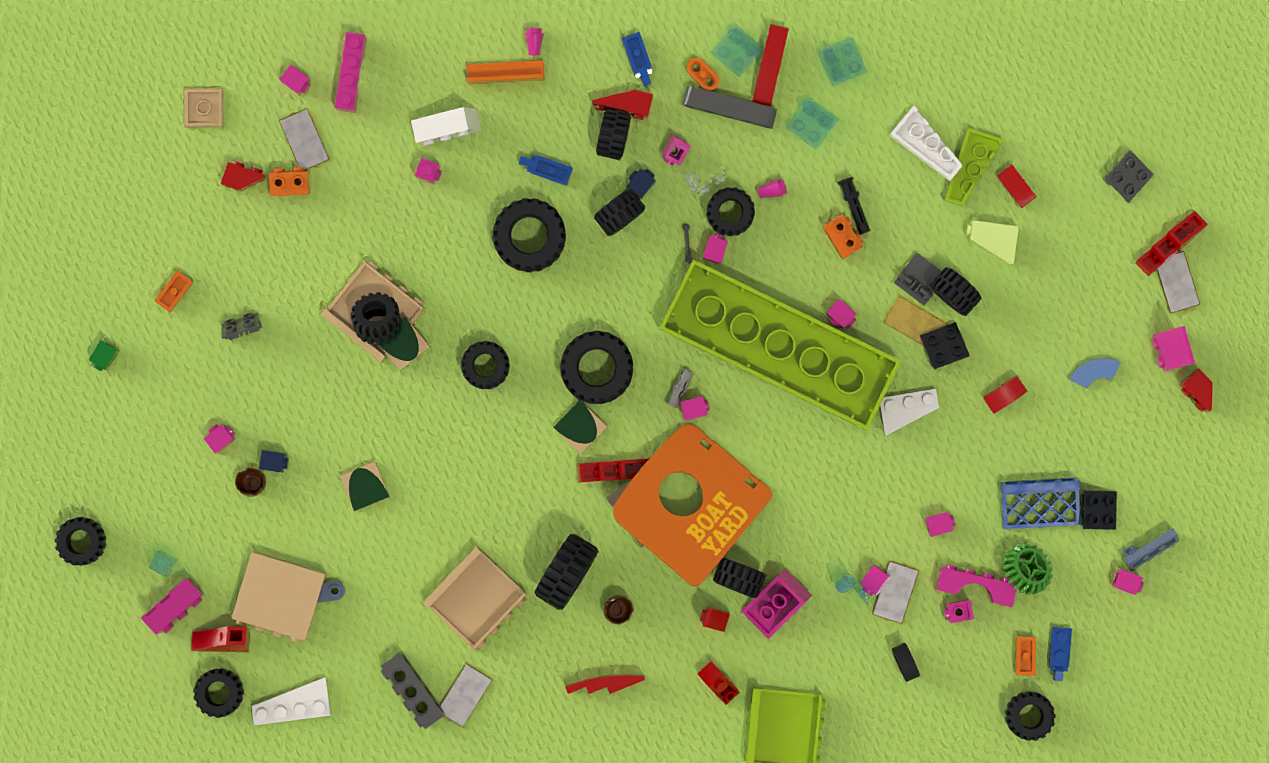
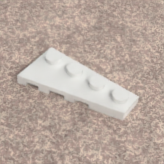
M915 106L911 108L890 134V137L950 182L963 166L951 150L945 146L939 135L933 131Z
M326 677L253 705L254 725L330 716L331 711Z

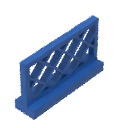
M1077 477L1000 482L1003 529L1080 525V481ZM1074 491L1075 498L1068 504L1062 496L1066 492ZM1053 492L1057 498L1049 505L1042 498L1047 493ZM1028 494H1035L1038 497L1032 506L1023 500ZM1006 495H1015L1019 500L1011 507L1006 503ZM1061 499L1067 507L1059 514L1053 506ZM1040 501L1048 506L1041 515L1033 509ZM1021 502L1029 507L1022 516L1014 510ZM1071 508L1075 512V520L1067 521L1063 515ZM1050 509L1058 515L1053 522H1048L1043 518ZM1031 510L1039 516L1034 523H1029L1024 519ZM1012 511L1020 517L1015 524H1007V517Z

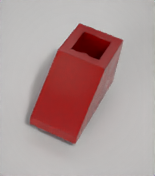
M234 161L232 164L228 162L220 184L241 192L264 181L266 176L262 174L263 170L252 167L250 170L244 168L245 164Z
M1196 369L1180 384L1182 387L1181 391L1187 398L1191 397L1196 402L1194 405L1198 410L1207 413L1212 410L1213 382L1200 369Z
M707 606V610H702L700 621L703 622V627L725 632L730 613Z
M712 661L697 673L725 705L740 693Z

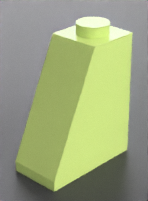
M975 220L971 221V225H967L966 236H969L971 243L1006 265H1014L1019 226Z

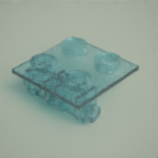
M735 24L710 53L740 77L764 48Z
M853 37L818 51L832 87L867 73Z
M808 97L786 128L817 150L839 119Z
M841 573L843 577L836 582L835 589L840 593H845L852 588L861 600L868 605L869 603L866 600L869 597L862 589H856L854 586L856 581L851 575Z

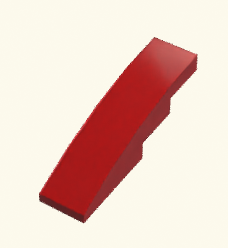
M770 24L752 102L768 106L772 104L789 31L787 27Z
M1196 211L1192 212L1168 231L1166 236L1154 244L1148 252L1136 261V264L1149 277L1196 237L1208 224Z
M649 458L578 463V482L633 479Z
M632 674L605 675L569 684L565 688L567 693L570 694L586 687L588 694L607 687L609 694L644 681L645 677L644 675Z

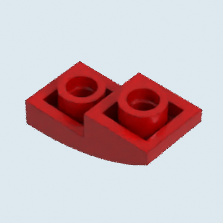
M1010 165L997 175L1021 208L1037 197L1013 165Z
M1017 375L985 395L983 399L994 414L1024 395L1027 389Z

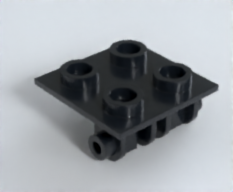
M956 322L920 335L929 356L931 367L934 370L970 357Z
M1084 491V494H1082L1084 505L1081 506L1083 508V512H1081L1083 514L1081 523L1083 529L1116 530L1117 491Z

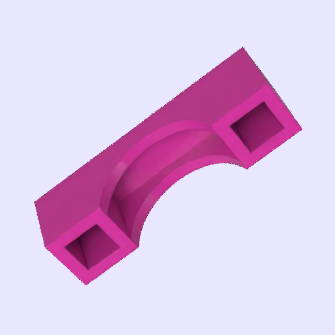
M346 32L335 109L338 111L356 113L360 71L367 42L366 35Z
M947 564L945 568H940L936 590L957 594L963 586L977 583L988 590L992 603L1013 607L1017 589L1013 590L1014 585L1008 584V578L1002 577V581L995 580V575L983 573L982 577L975 575L976 571L969 569L960 572L957 571V567Z

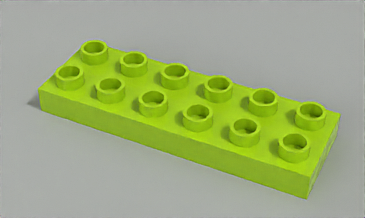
M694 259L659 330L866 431L869 429L901 363V360Z

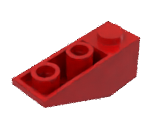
M631 90L595 99L592 101V105L600 111H606L607 108L630 113L634 119L643 120L644 118L648 119L653 94Z
M230 626L192 632L191 651L249 652L250 633L247 627Z

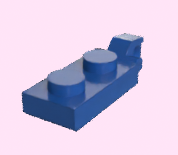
M640 32L623 37L622 42L636 79L641 77L644 87L651 85L649 74L653 73L652 66Z
M532 155L531 159L521 156L519 160L520 165L528 167L526 171L530 172V174L565 186L568 184L573 167L538 155Z
M1052 627L1049 665L1050 670H1054L1053 680L1063 681V672H1068L1072 628Z

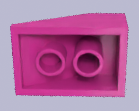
M1185 326L1153 334L1154 338L1151 339L1154 350L1158 351L1157 363L1163 371L1195 363Z
M784 569L742 613L769 639L812 595Z

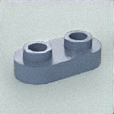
M339 581L323 582L317 603L341 599L345 595V586ZM333 587L338 588V594L332 593Z

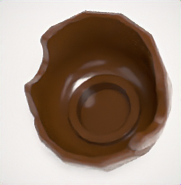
M247 468L242 472H238L235 479L236 489L247 497L257 496L266 487L265 476L260 470L254 468Z
M620 595L609 598L603 609L605 618L612 624L619 625L629 621L632 612H634L632 602L625 596Z

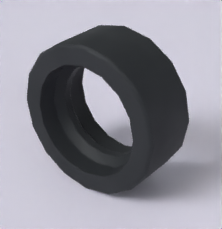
M903 643L892 648L893 655L905 681L908 682L919 677L918 668L907 644Z

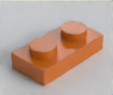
M177 270L154 301L171 313L194 282Z
M1016 636V675L1036 676V637Z

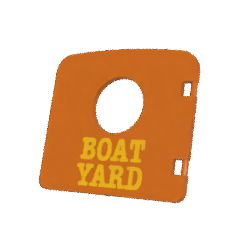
M684 425L658 448L634 476L614 504L613 516L616 522L688 584L696 587L705 580L771 500L772 491L716 442L707 437L698 427ZM702 439L711 445L708 450L699 443ZM673 473H685L692 476L699 483L703 499L700 508L695 513L688 516H677L664 508L659 498V487L666 476ZM747 478L756 484L754 488L745 482Z

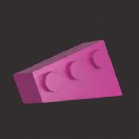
M189 577L185 578L165 598L155 604L153 609L140 618L155 635L162 632L166 634L174 627L172 623L176 619L182 620L188 614L187 609L191 606L195 608L202 601L201 597L204 594Z

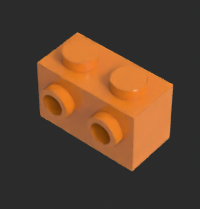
M293 167V171H285V168H274L273 172L269 173L270 196L310 194L309 170H304V167Z
M843 214L822 227L842 260L861 249L864 242L858 232L855 234L851 227L854 225L848 216L844 217Z

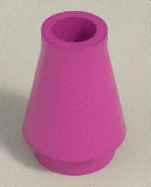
M527 28L525 36L529 55H540L544 35L542 28Z
M776 179L762 187H758L760 199L783 197L784 194H787L784 179Z

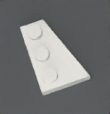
M936 389L884 397L880 404L885 436L939 408Z

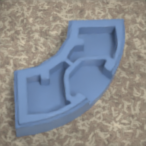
M1108 358L1091 360L1078 367L1069 380L1084 388H1087L1091 382L1098 378L1112 380L1121 362Z

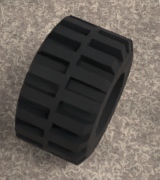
M608 108L604 112L596 147L598 156L620 160L623 157L631 122L630 113Z
M726 187L725 189L718 190L711 197L707 206V218L713 230L729 237L744 233L752 224L755 215L754 202H752L751 197L744 190H739L736 187ZM726 201H735L742 208V216L735 223H727L720 217L719 209Z
M627 189L602 207L595 214L594 219L607 236H612L642 214L646 207L632 189Z
M945 267L930 284L934 293L957 313L967 316L982 299L980 293L959 273L948 267Z
M376 292V294L368 293L369 296L363 295L361 300L355 302L356 306L352 307L351 312L357 337L361 338L363 342L368 341V344L371 345L373 343L380 345V342L387 343L389 339L393 340L395 334L398 335L400 332L399 328L402 326L397 302H395L393 297H389L388 294L384 293L381 295V292ZM374 316H384L379 321H369Z
M488 341L477 342L468 347V350L463 354L464 356L461 360L463 376L476 388L484 390L498 387L509 374V358L504 349L496 343ZM489 354L495 358L497 368L491 376L483 377L475 371L474 362L478 356Z
M86 517L69 519L56 532L57 538H55L54 543L57 544V547L55 549L59 551L60 554L58 555L66 563H71V565L75 566L88 565L97 561L98 557L104 553L102 551L106 548V536H104V530L100 528V524L94 522L93 519ZM77 530L86 531L91 539L90 547L84 553L76 552L70 543L72 534Z
M722 558L713 581L728 589L757 598L766 575L741 563Z
M216 668L201 675L193 689V692H195L193 698L197 703L195 705L201 709L203 714L206 713L209 717L220 718L228 716L238 709L243 701L244 690L242 689V682L239 681V677L234 675L231 670L228 671L224 668ZM214 682H222L229 689V699L223 704H215L208 696V688Z
M1026 691L1018 693L1017 696L1011 698V702H1008L1007 710L1005 709V721L1012 733L1019 738L1027 741H1037L1039 738L1043 739L1047 733L1052 731L1051 727L1055 724L1054 718H1056V714H1054L1055 709L1051 702L1045 696L1037 692ZM1027 705H1035L1041 712L1039 723L1033 727L1022 725L1019 719L1021 710Z

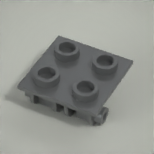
M1131 150L1124 154V157L1116 163L1117 165L1105 176L1104 180L1128 203L1154 175Z
M916 253L894 281V284L924 306L934 294L930 284L942 271Z
M247 313L242 318L226 320L224 324H221L222 339L232 340L238 338L239 334L242 337V332L248 335V330L250 334L259 331L262 328V324L259 321L258 313Z

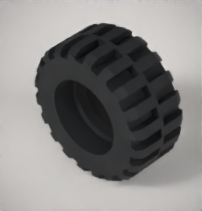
M523 198L522 200L511 202L509 206L502 209L500 215L498 214L493 226L492 237L498 255L508 266L518 271L532 273L534 271H542V269L550 267L558 260L565 247L566 231L564 222L555 208L539 199ZM523 218H536L547 229L548 237L546 244L535 253L521 252L512 242V229Z
M602 331L585 332L574 338L567 345L561 358V377L566 388L577 399L589 404H605L621 396L628 388L633 376V359L626 344L617 336ZM597 349L607 352L615 363L613 377L609 382L600 386L588 384L579 373V363L583 355Z
M570 534L538 583L534 592L536 597L557 610H563L599 552L597 547L576 534Z

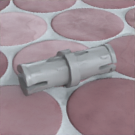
M682 369L676 384L672 386L673 390L666 402L667 404L675 408L678 407L683 394L687 392L686 388L694 375L693 373Z

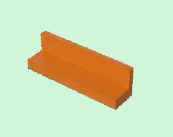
M541 60L467 64V83L486 84L544 80V62Z

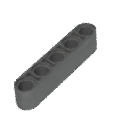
M691 86L686 87L682 102L683 106L770 129H773L777 109Z

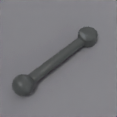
M684 224L682 228L685 232L687 256L685 262L689 264L693 260L690 256L688 230L690 226L689 224Z

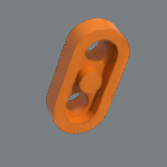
M693 58L688 62V74L702 89L707 91L717 89L719 77L702 59ZM698 65L700 70L698 72L693 71V66ZM712 79L713 84L707 85L706 80Z

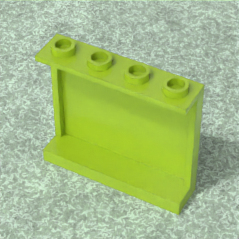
M752 687L745 763H820V756H817V748L821 749L822 737H819V729L823 730L824 718H820L821 710H825V699H822V694Z

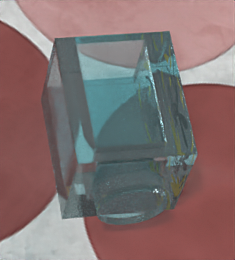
M159 550L148 568L164 577H168L178 559Z

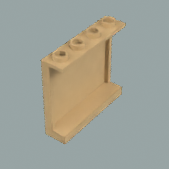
M363 260L360 268L328 308L324 309L320 315L382 363L387 357L382 348L376 345V343L371 345L368 344V341L363 342L356 335L351 318L352 307L356 306L355 302L361 300L363 295L369 296L368 293L376 294V292H381V295L384 293L388 294L389 297H393L395 302H397L401 320L406 317L412 325L425 310L422 307L424 303L415 296L413 299L406 295L409 292L400 284L396 287L391 283L394 280L386 273L381 275L376 271L379 267L371 261L366 263ZM374 316L369 321H379L384 316Z
M475 547L423 604L444 621L472 650L475 648L480 650L487 642L485 638L489 634L493 636L500 629L498 624L502 620L506 622L513 615L511 610L515 606L519 608L526 601L524 598L526 593L478 547Z
M251 552L231 619L236 620L235 623L242 626L247 624L254 625L253 629L258 631L270 630L272 635L283 638V635L290 636V640L301 643L302 640L306 641L327 574L257 552Z

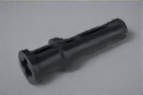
M852 176L837 182V184L841 186L844 194L843 200L848 202L857 229L861 235L871 231L859 202L858 197L860 193L856 191Z

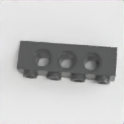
M402 651L381 665V673L386 680L390 679L394 684L392 686L394 692L398 696L401 694L405 700L403 702L404 706L409 712L413 711L416 716L414 720L419 727L423 726L426 729L445 715ZM399 670L405 673L406 677L403 681L396 678V672ZM409 686H413L416 689L417 693L415 696L408 695L407 688ZM420 702L427 704L428 710L426 712H421L418 709Z

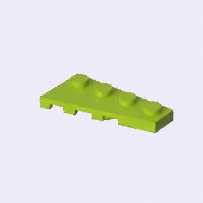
M967 128L958 155V160L963 166L949 183L944 201L961 207L964 205L1004 139Z

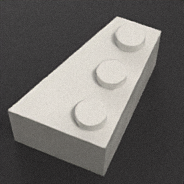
M462 107L411 120L415 142L421 143L423 146L433 145L434 141L452 140V137H464L470 133L482 131L476 108Z

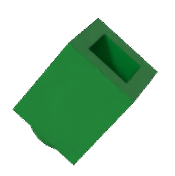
M100 340L89 358V361L93 362L91 366L99 371H102V369L109 370L119 350Z

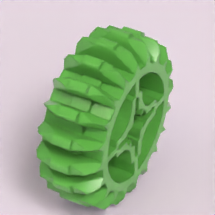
M1020 544L1013 547L1006 554V559L1002 562L1005 565L1002 570L1007 572L1004 577L1009 578L1008 584H1013V590L1019 589V593L1025 592L1026 595L1042 592L1051 583L1050 580L1053 577L1051 574L1053 569L1049 567L1051 562L1046 560L1047 555L1042 554V549L1037 550L1036 545Z

